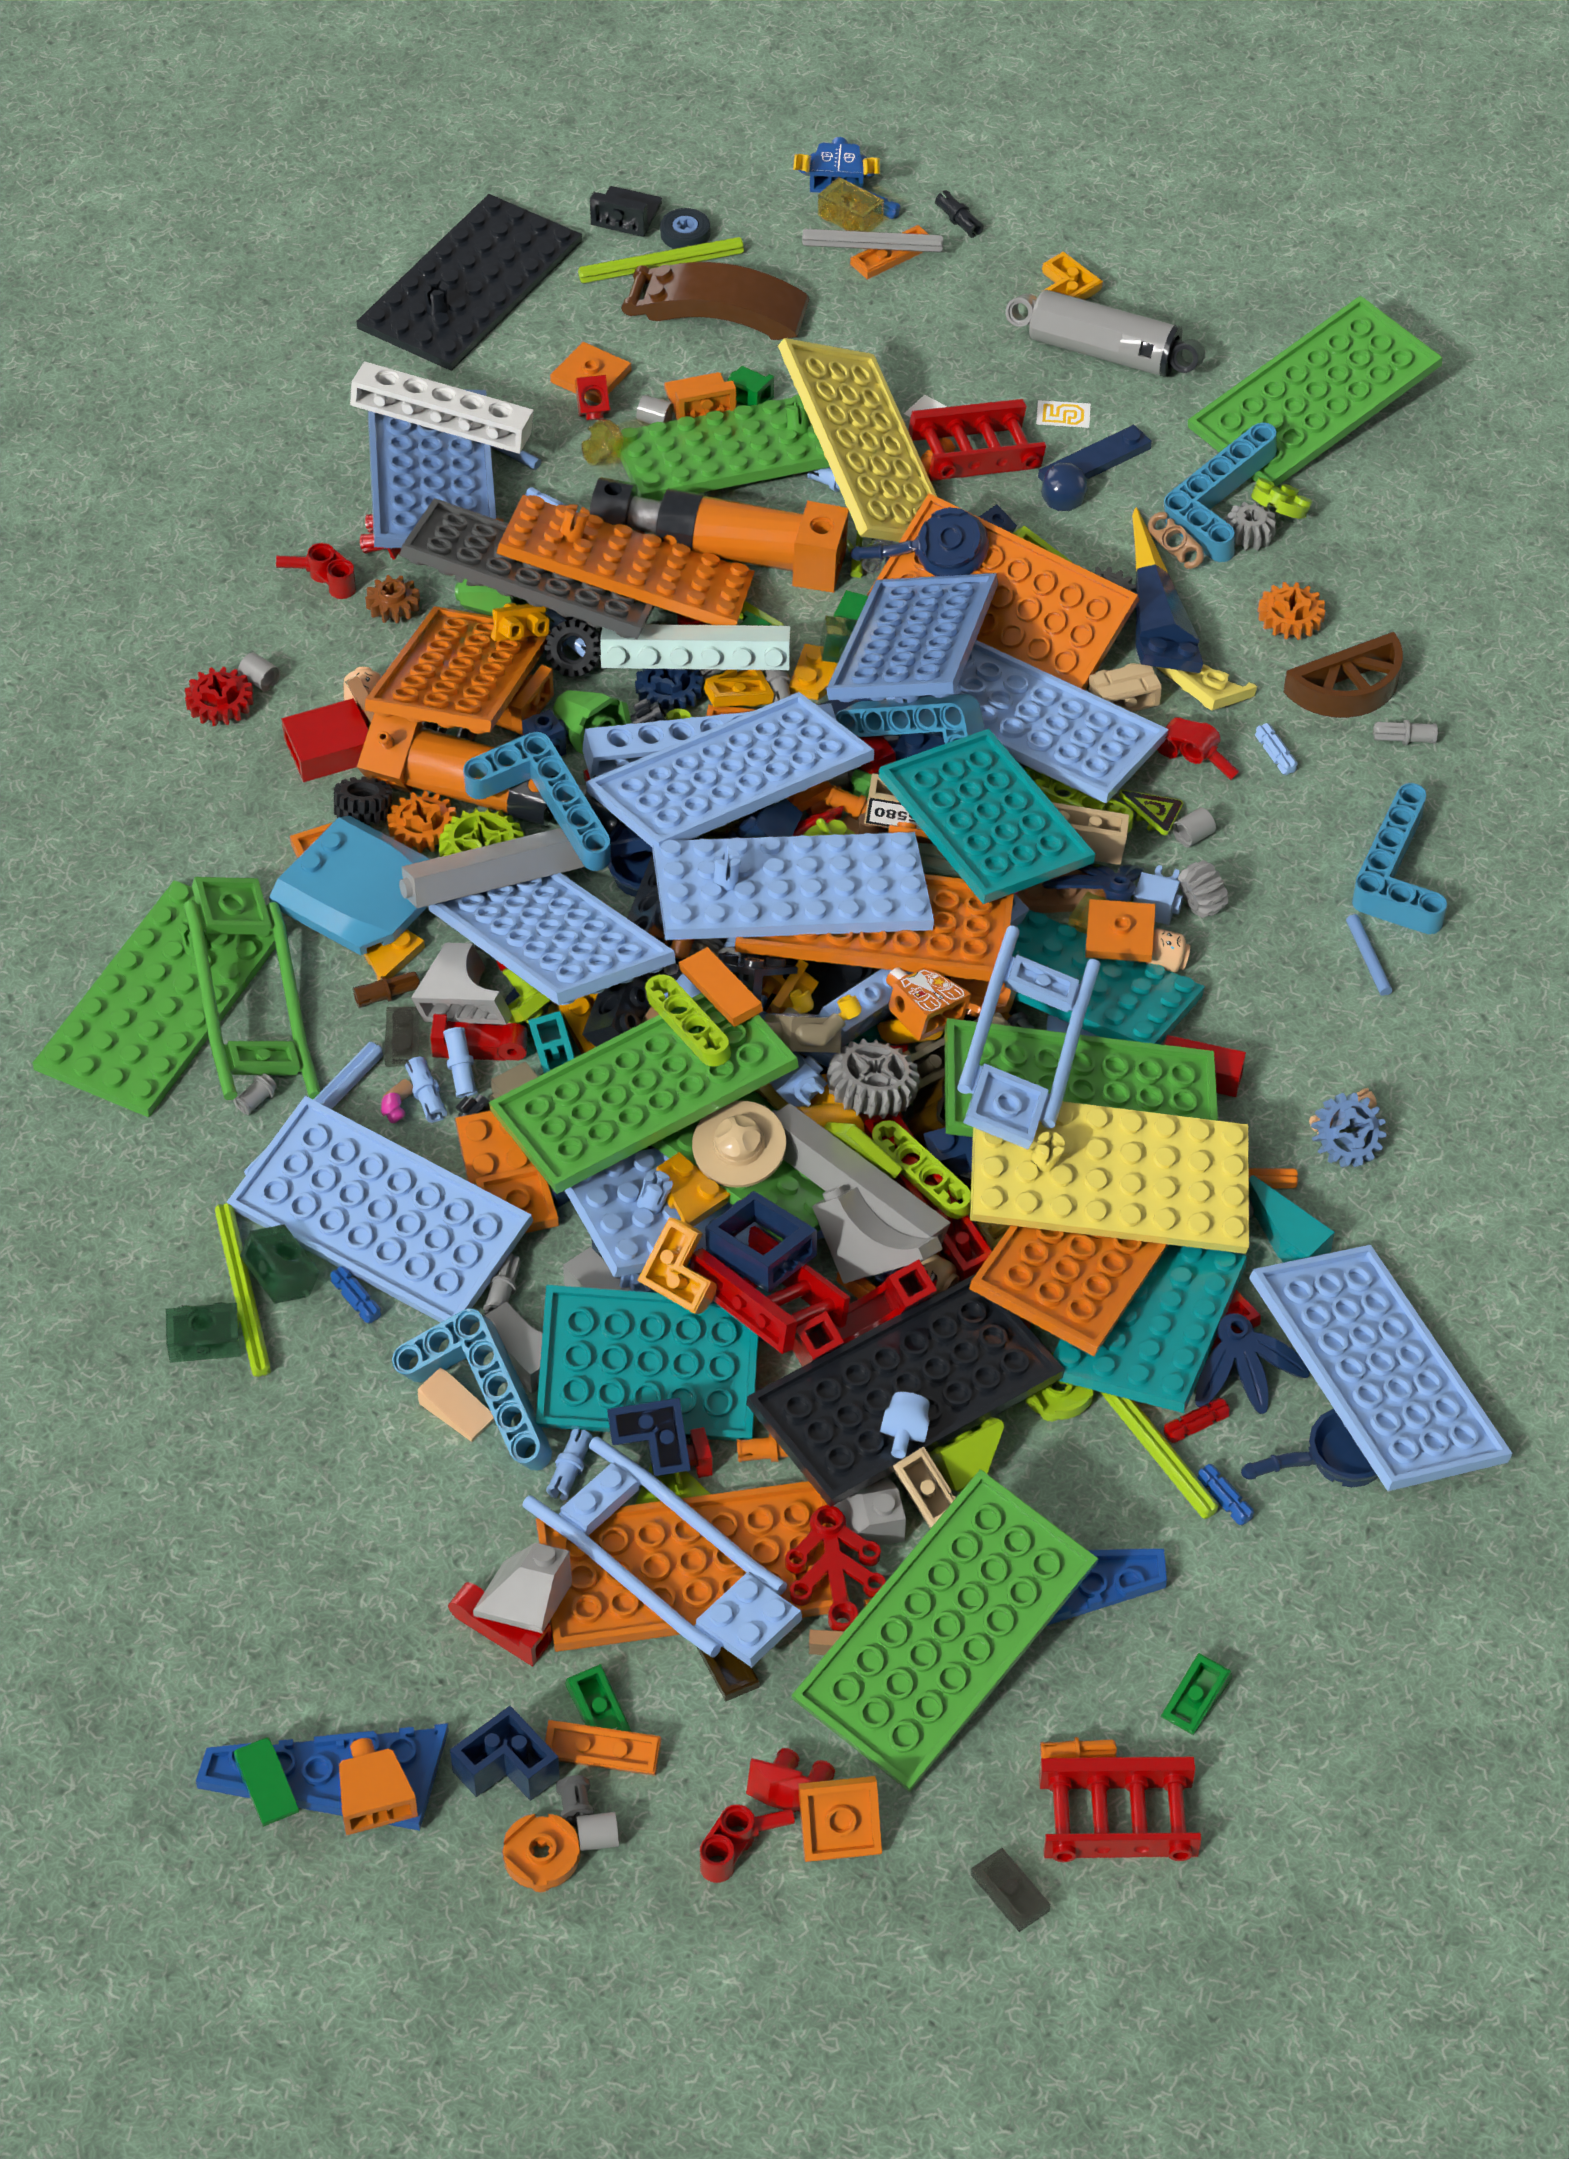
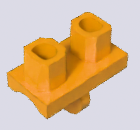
M512 602L505 604L502 608L493 609L494 627L491 632V638L494 641L520 640L521 637L547 636L549 633V619L545 616L546 607L544 606L536 607L531 604L516 605Z
M800 959L796 964L798 973L790 974L786 980L782 977L783 975L763 976L762 995L769 998L772 993L777 994L766 1010L767 1013H783L788 1007L792 1008L793 1004L789 996L791 991L800 989L803 994L806 990H809L810 994H812L819 982L805 972L808 963Z

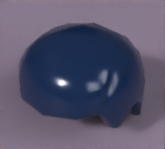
M1058 463L1049 468L1045 473L1041 494L1049 507L1057 511H1071L1083 503L1087 492L1088 480L1081 468L1071 463Z

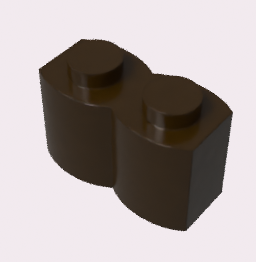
M945 1076L918 1092L913 1101L914 1115L909 1119L908 1128L925 1149L926 1145L923 1134L946 1127Z

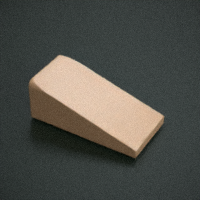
M439 1368L418 1388L419 1404L471 1442L495 1421L491 1411L442 1368Z

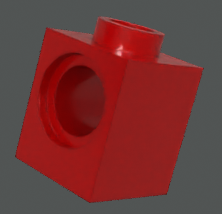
M606 375L576 378L575 388L579 416H586V421L604 419L603 414H607L610 411ZM590 391L598 393L601 398L600 404L597 406L588 405L585 401V394Z

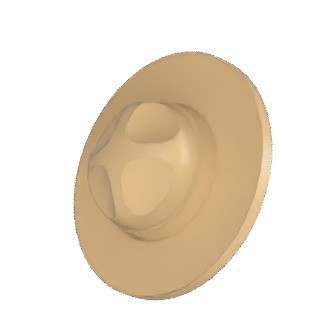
M734 1101L700 1120L694 1131L692 1150L697 1166L709 1179L727 1187H748L764 1181L780 1166L786 1151V1135L778 1117L765 1106L750 1101Z

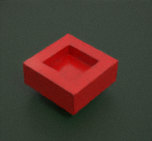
M705 1428L691 1429L690 1444L687 1445L690 1466H695L698 1478L712 1476V1454Z

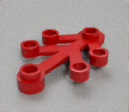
M824 1505L819 1507L810 1518L811 1532L796 1548L790 1549L785 1555L786 1569L790 1573L799 1574L807 1568V1557L822 1542L824 1544L825 1553L801 1580L791 1584L790 1600L798 1606L808 1604L812 1599V1590L828 1573L833 1603L828 1611V1624L833 1631H845L858 1616V1610L847 1599L844 1573L861 1583L864 1593L868 1597L873 1598L885 1584L886 1580L880 1573H872L861 1564L868 1567L878 1564L881 1549L876 1542L867 1541L847 1528L846 1518L840 1509L835 1506ZM825 1523H831V1524H833L834 1526H832V1527H825V1526H823V1524H825ZM839 1541L858 1552V1559L861 1564L840 1551ZM865 1551H873L875 1555L869 1557L863 1553ZM793 1558H799L802 1560V1562L799 1564H794L790 1560ZM876 1582L881 1586L879 1588H871L869 1584ZM797 1590H804L807 1594L799 1596L795 1592ZM840 1618H845L849 1622L840 1623L837 1622V1620Z

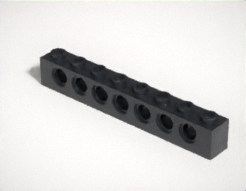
M700 835L697 838H693L690 840H699L704 838ZM652 853L627 919L670 948L673 940H665ZM661 971L635 977L629 983H619L605 988L603 992L598 993L582 1035L597 1047L640 1025L649 1004L645 985L650 978L660 975Z

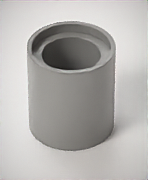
M643 395L637 408V420L648 424L671 421L674 404Z
M251 652L240 662L238 674L239 676L246 675L248 682L267 692L270 689L268 688L270 685L274 686L277 684L280 677V669L258 654Z
M1202 807L1173 823V833L1176 839L1186 848L1191 847L1216 830V824L1212 815Z
M615 1812L577 1816L580 1851L619 1847Z

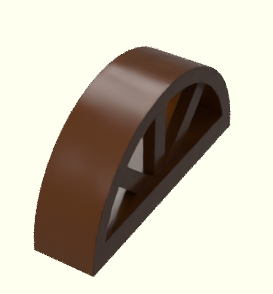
M1391 632L1287 670L1283 692L1298 706L1323 716L1349 718L1371 713L1385 705L1392 698L1398 687L1403 661L1401 643L1395 632ZM1374 670L1386 673L1387 675L1381 681L1370 686L1361 674ZM1349 678L1358 688V690L1350 691L1333 690L1335 683Z

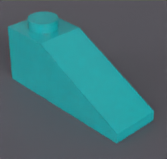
M561 1011L528 1020L543 1073L574 1059Z
M1252 1175L1249 1178V1200L1252 1202L1254 1215L1277 1257L1283 1263L1331 1252L1334 1231L1256 1176Z

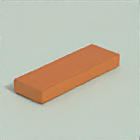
M919 225L902 232L907 234H928ZM867 249L851 257L850 265L868 280L923 252Z
M708 947L679 962L680 971L733 1027L763 1012L762 1003Z
M548 1720L545 1743L558 1756L559 1762L656 1776L661 1736Z

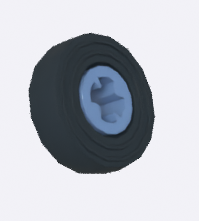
M679 208L672 210L663 217L660 223L661 239L665 245L672 249L707 243L711 235L710 221L704 213L696 209Z

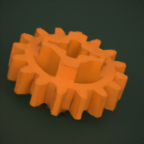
M1283 582L1280 589L1272 585L1271 591H1264L1262 599L1259 600L1258 620L1264 621V629L1273 628L1272 635L1274 636L1284 633V639H1288L1290 635H1295L1296 639L1299 640L1301 639V634L1305 633L1310 637L1312 636L1313 629L1319 631L1321 623L1324 622L1325 601L1319 600V592L1311 594L1310 586H1306L1304 589L1299 588L1298 582H1295L1293 587H1289L1286 582Z
M424 791L422 797H417L412 792L411 799L407 800L400 797V806H391V814L387 815L389 835L409 848L417 847L418 853H422L425 847L434 852L435 845L439 844L440 834L444 833V824H450L452 816L457 817L456 808L451 807L449 799L441 801L440 794L428 797V792Z

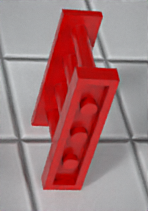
M1016 399L912 411L908 428L909 435L912 441L926 440L933 453L928 474L930 481L1042 467L1046 444L1045 442H1028L1022 430L1027 408L1024 400ZM1009 430L1016 445L1001 447L994 432ZM982 433L988 448L973 450L967 435ZM954 437L961 451L945 453L939 438Z
M750 1227L748 1246L763 1256L779 1244L758 1227ZM701 1248L694 1251L691 1257L690 1269L716 1283L717 1289L713 1301L781 1354L793 1350L796 1327L827 1311L833 1323L839 1328L846 1326L850 1296L807 1264L782 1282L787 1288L765 1296L756 1289L759 1286L745 1277L741 1278L731 1268L724 1265L705 1249ZM799 1297L811 1305L791 1315L779 1307Z
M1194 1757L1041 1758L1039 1785L1040 1789H1049L1053 1792L1055 1834H1045L1044 1858H1053L1058 1862H1070L1075 1858L1169 1857L1174 1861H1186L1191 1857H1198L1201 1833H1187L1183 1795L1185 1788H1192L1195 1775ZM1126 1788L1130 1792L1132 1833H1109L1107 1790ZM1147 1788H1164L1168 1791L1171 1833H1148L1145 1790ZM1088 1789L1091 1791L1094 1834H1071L1069 1790Z

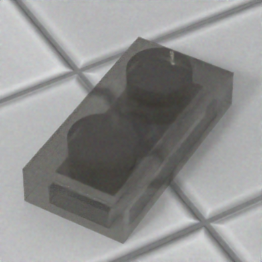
M416 1007L386 1008L385 1067H404L406 1063H409L410 1059L419 1057L421 1015Z
M1000 1848L971 1868V1876L1018 1932H1021L1050 1911L1051 1904L1003 1848Z

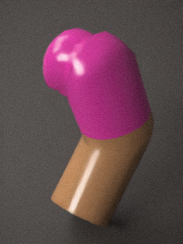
M407 1079L400 1081L382 1097L381 1113L383 1117L387 1116L390 1123H396L405 1116V1111L400 1107V1104L413 1093V1085Z

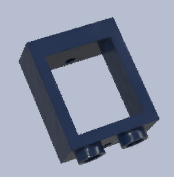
M755 1191L742 1200H738L729 1210L710 1221L705 1227L706 1251L768 1293L817 1256V1230ZM753 1222H756L784 1240L763 1256L736 1239L735 1236Z

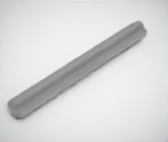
M804 229L802 243L804 246L942 252L943 236Z

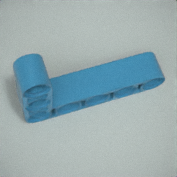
M1264 422L1253 425L1165 496L1164 512L1168 514L1167 519L1172 518L1176 525L1182 526L1203 547L1204 554L1214 561L1227 562L1233 558L1235 553V535L1233 527L1210 509L1276 456L1275 427Z
M968 694L949 695L942 698L934 696L919 697L918 700L907 703V699L904 700V703L896 702L895 699L860 701L839 711L835 715L836 720L859 737L943 732L946 744L985 730L979 702L975 697Z
M541 732L529 733L473 757L465 763L463 768L465 790L474 799L490 797L532 779L583 865L592 871L603 870L609 865L611 861L609 835L546 734Z
M1406 783L1398 789L1356 877L1352 904L1361 913L1425 934H1435L1443 927L1447 908V901L1444 896L1437 892L1394 879L1420 824L1426 800V791L1422 786L1415 783Z
M475 1309L462 1310L405 1342L395 1350L392 1357L393 1367L397 1372L414 1382L426 1381L439 1368L446 1370L467 1358L512 1458L530 1470L536 1471L545 1468L549 1464L552 1457L551 1446L542 1427L536 1424L534 1409L500 1335L489 1318ZM480 1322L478 1331L470 1335L472 1325ZM449 1339L448 1347L443 1352H439L441 1343ZM493 1352L492 1361L484 1366V1358L487 1354ZM418 1356V1363L413 1369L409 1370L410 1361ZM507 1382L508 1387L506 1392L503 1395L498 1396L497 1392L499 1387L503 1383ZM518 1413H521L522 1418L520 1423L517 1426L512 1427L511 1423L513 1417ZM532 1444H536L535 1453L531 1457L526 1458L527 1448Z

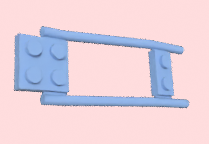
M1008 926L991 974L957 1089L964 1094L972 1093L964 1124L1029 1149L1039 1121L1046 1128L1055 1127L1084 1017L1101 964L1095 959L1088 960L1081 984H1079L1078 979L1019 955L1013 957L1012 954L1020 931L1015 926ZM1003 983H1005L1006 988L1065 1012H1068V1010L1072 1011L1050 1094L1046 1088L985 1063L983 1066L979 1065Z
M594 1437L591 1440L589 1448L611 1464L562 1506L559 1514L531 1495L525 1498L522 1504L523 1508L574 1543L680 1635L710 1657H715L720 1652L721 1647H723L752 1668L802 1620L801 1610L779 1596L786 1590V1582L757 1563L650 1472L599 1437ZM643 1485L746 1572L743 1577L696 1619L694 1626L588 1537L639 1490L638 1486Z

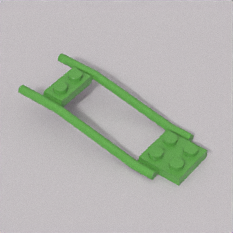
M194 877L192 889L196 902L193 900L185 902L184 910L191 933L210 1047L224 1098L226 1100H233L237 1097L232 1075H262L263 1073L267 1075H297L298 1072H302L308 1097L313 1100L321 1092L307 1044L288 937L279 904L271 902L265 905L258 878ZM270 931H273L293 1041H228L227 1044H224L204 933L268 935Z

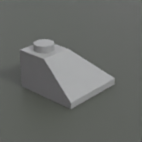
M890 1478L880 1479L834 1505L844 1514L846 1527L865 1540L874 1541L879 1546L905 1541L906 1517L898 1488ZM839 1541L841 1552L854 1550Z
M533 1543L505 1560L474 1608V1616L543 1633L572 1584L569 1551Z

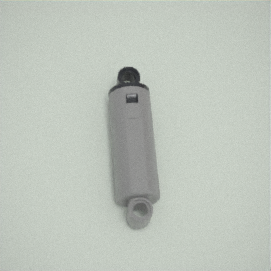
M1043 290L1038 298L1032 294H1022L1012 299L1006 306L1005 314L1007 320L1012 325L1018 327L1029 325V335L1032 340L1168 378L1173 368L1181 373L1190 372L1202 364L1205 358V350L1200 342L1193 339L1182 341L1183 330L1180 326L1058 292ZM1019 303L1024 304L1028 308L1027 317L1019 313ZM1183 349H1187L1192 353V363H1188L1183 359Z

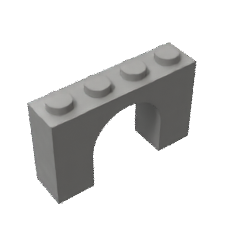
M589 1247L563 1264L565 1286L631 1290L629 1286L625 1288L619 1286L621 1278L613 1277L605 1261L592 1247ZM506 1301L485 1316L494 1323L521 1383L532 1394L538 1390L542 1332L532 1328Z

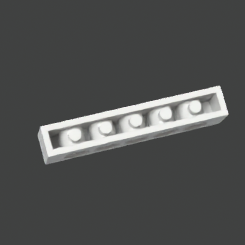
M365 361L351 384V406L520 454L531 435L533 409Z

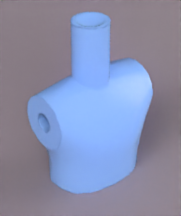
M897 1392L893 1395L890 1406L885 1410L880 1432L895 1437L891 1454L896 1458H904L906 1456L909 1440L925 1442L930 1422L928 1417L929 1401L921 1395Z

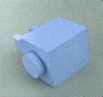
M1161 865L1156 867L1154 875L1141 873L1133 896V902L1155 904L1154 922L1169 925L1172 915H1179L1183 896L1178 895L1180 881L1178 880L1179 870L1177 869L1174 870L1173 875L1170 877L1162 875Z
M794 1051L793 1054L797 1057L799 1068L770 1082V1084L783 1099L794 1107H809L811 1105L810 1100L818 1093L822 1094L824 1087L827 1085V1082L820 1074L824 1069L810 1054L804 1058L799 1052Z

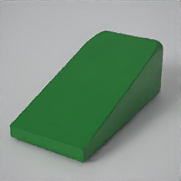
M1198 1653L1161 1714V1718L1194 1735L1232 1679L1231 1670ZM1176 1714H1178V1715L1182 1716L1183 1718L1189 1720V1722H1186V1721L1182 1720L1181 1718L1177 1717Z
M601 1664L566 1679L565 1686L585 1725L607 1729L617 1727L616 1730L632 1732Z
M269 1737L234 1751L237 1768L263 1827L299 1813L298 1806Z

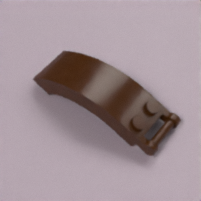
M687 262L662 265L650 269L644 265L637 266L633 274L634 282L629 296L624 299L621 309L628 316L646 314L651 321L686 317L721 319L753 328L769 336L771 340H781L798 336L810 299L799 288L754 269L717 262ZM645 284H649L644 299L639 300Z

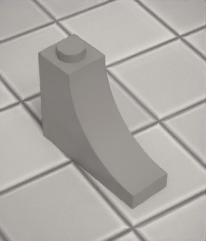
M445 943L411 999L424 1022H433L434 1014H445L448 1021L504 1025H507L512 1014L500 991L489 990L479 986L485 966L473 943Z
M842 1186L832 1188L822 1193L824 1199L812 1206L843 1284L901 1268L918 1259L922 1262L942 1250L938 1236L930 1238L912 1237L889 1227L869 1208L858 1187L845 1191Z

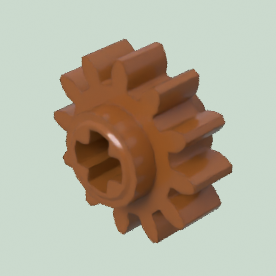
M387 575L386 580L383 582L378 579L374 580L375 588L367 587V596L365 597L366 609L371 610L372 618L382 615L383 623H386L389 618L394 619L395 623H399L400 617L404 616L407 619H411V611H419L420 592L419 589L415 588L413 580L404 583L402 575L397 579H392L390 575Z

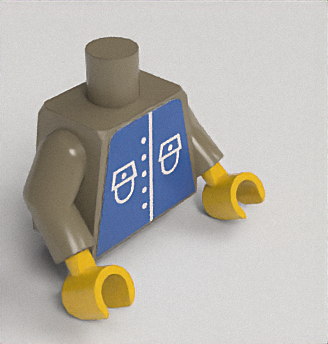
M796 989L790 993L793 1004L792 1008L788 1007L783 1013L766 1014L765 1022L791 1051L840 1053L841 1030L846 1025L844 1021L858 1016L861 1013V1005L856 996L846 995L837 1001L841 1010L839 1014L833 1013L830 1017L802 1014L812 1010L814 1003L809 990L802 994L800 989Z

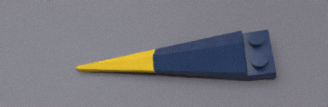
M1136 507L1132 518L1136 555V588L1140 599L1136 609V650L1141 665L1200 673L1204 664L1198 648L1200 640L1145 522Z

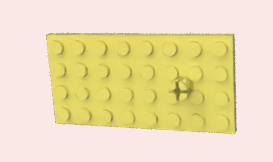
M784 338L778 345L783 361L788 368L793 384L814 428V433L821 444L824 456L830 465L835 481L850 511L856 530L861 537L899 542L929 493L936 497L937 495L874 354Z
M1062 1101L1055 1127L1046 1128L1039 1121L1029 1149L973 1127L970 1220L1246 1254L1249 1248L1248 1124Z

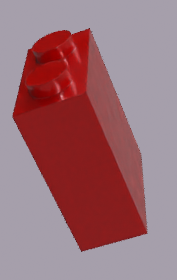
M354 698L281 718L284 740L303 782L357 767L369 731L367 728L369 727V722L365 712L362 709L359 710Z

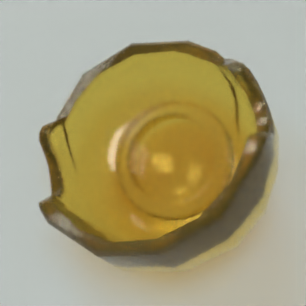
M599 419L588 427L591 436L581 444L584 459L589 465L604 466L614 463L619 459L623 450L621 429L611 420Z

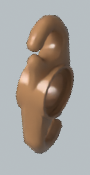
M1166 512L1154 514L1148 522L1149 533L1170 554L1175 555L1179 562H1185V555L1188 552L1196 551V559L1192 562H1185L1184 567L1186 569L1198 567L1204 559L1203 547L1182 526L1176 525L1172 518L1167 519L1168 514ZM1167 519V526L1164 529L1157 530L1155 528L1158 520ZM1174 534H1183V541L1179 546H1169V540Z

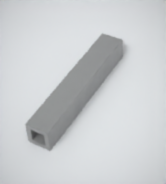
M557 828L402 866L403 879H400L399 886L402 896L405 899L407 898L416 908H421L585 866L563 830Z
M789 1103L779 1111H772L782 1123L786 1135V1151L783 1160L825 1191L838 1186H842L844 1191L858 1187L869 1208L889 1227L912 1237L930 1238L938 1236L942 1245L951 1222Z

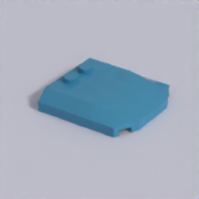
M351 816L338 817L277 879L269 896V902H277L282 913L361 956L367 953L368 947L380 942L383 946L394 942L428 907L416 908L407 898L405 899L401 894L399 881L403 879L402 866L430 860V858Z

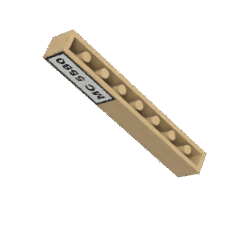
M872 774L864 824L889 828L890 825L897 826L898 822H907L917 825L916 829L922 830L878 777V774ZM1053 803L1094 851V861L1121 865L1127 838L1128 814Z

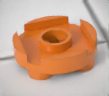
M535 1814L526 1815L517 1820L505 1834L502 1853L507 1873L518 1884L532 1888L535 1892H546L550 1888L557 1887L567 1881L575 1872L580 1861L577 1833L568 1821L558 1815L548 1814V1817H536ZM536 1845L540 1848H544L546 1845L549 1846L548 1856L544 1858L535 1857L533 1847Z

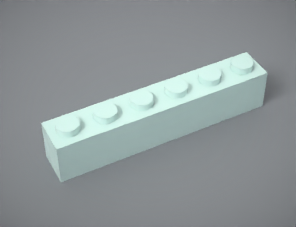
M645 624L638 639L621 637L615 631L602 627L601 668L789 670L790 626Z

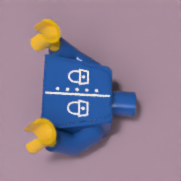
M836 137L832 140V143H820L815 153L810 155L795 154L793 170H798L803 175L810 176V192L849 194L852 187L859 186L863 188V178L869 179L875 174H880V158H867L865 155L860 154L857 144H848L845 138Z

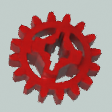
M222 666L220 672H215L211 667L207 675L198 672V680L190 679V687L185 688L186 708L190 710L192 718L200 716V723L202 724L212 720L213 726H217L219 721L229 725V719L231 718L240 721V713L248 714L250 712L249 705L254 704L252 683H248L246 675L239 676L237 669L228 673L226 667Z

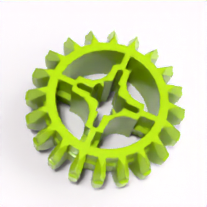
M475 807L473 813L469 814L463 811L461 818L452 816L450 824H444V833H441L439 838V857L525 836L520 824L514 822L512 815L504 817L502 810L492 813L489 807L485 812H479Z

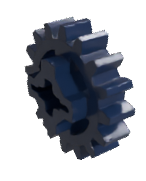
M643 669V671H637L635 691L638 694L639 702L646 698L650 700L651 704L659 701L662 707L668 711L678 708L686 710L687 704L694 707L696 706V699H701L703 676H700V669Z

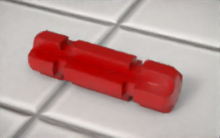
M1223 1398L1215 1399L1209 1402V1407L1203 1405L1180 1416V1421L1174 1419L1166 1423L1163 1430L1164 1434L1171 1443H1176L1185 1438L1184 1434L1190 1436L1213 1425V1420L1219 1422L1229 1417V1405Z

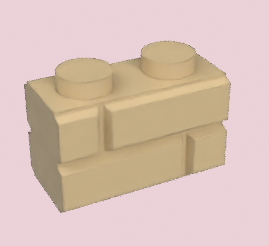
M1130 663L1123 668L1110 671L1100 670L1089 676L1088 692L1130 712L1160 705L1161 683L1156 674H1154L1152 666Z
M922 1447L893 1465L896 1475L931 1529L956 1497L953 1496L951 1489L925 1447Z

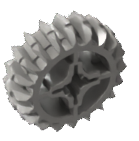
M862 1039L859 1044L850 1041L847 1047L840 1048V1053L833 1054L827 1071L829 1093L834 1095L835 1102L843 1103L844 1110L854 1109L856 1116L860 1113L868 1114L870 1119L873 1115H879L882 1119H885L887 1114L896 1117L899 1111H906L916 1098L920 1083L917 1064L911 1062V1055H903L902 1048H891L890 1042L882 1045L877 1040L873 1043H868Z

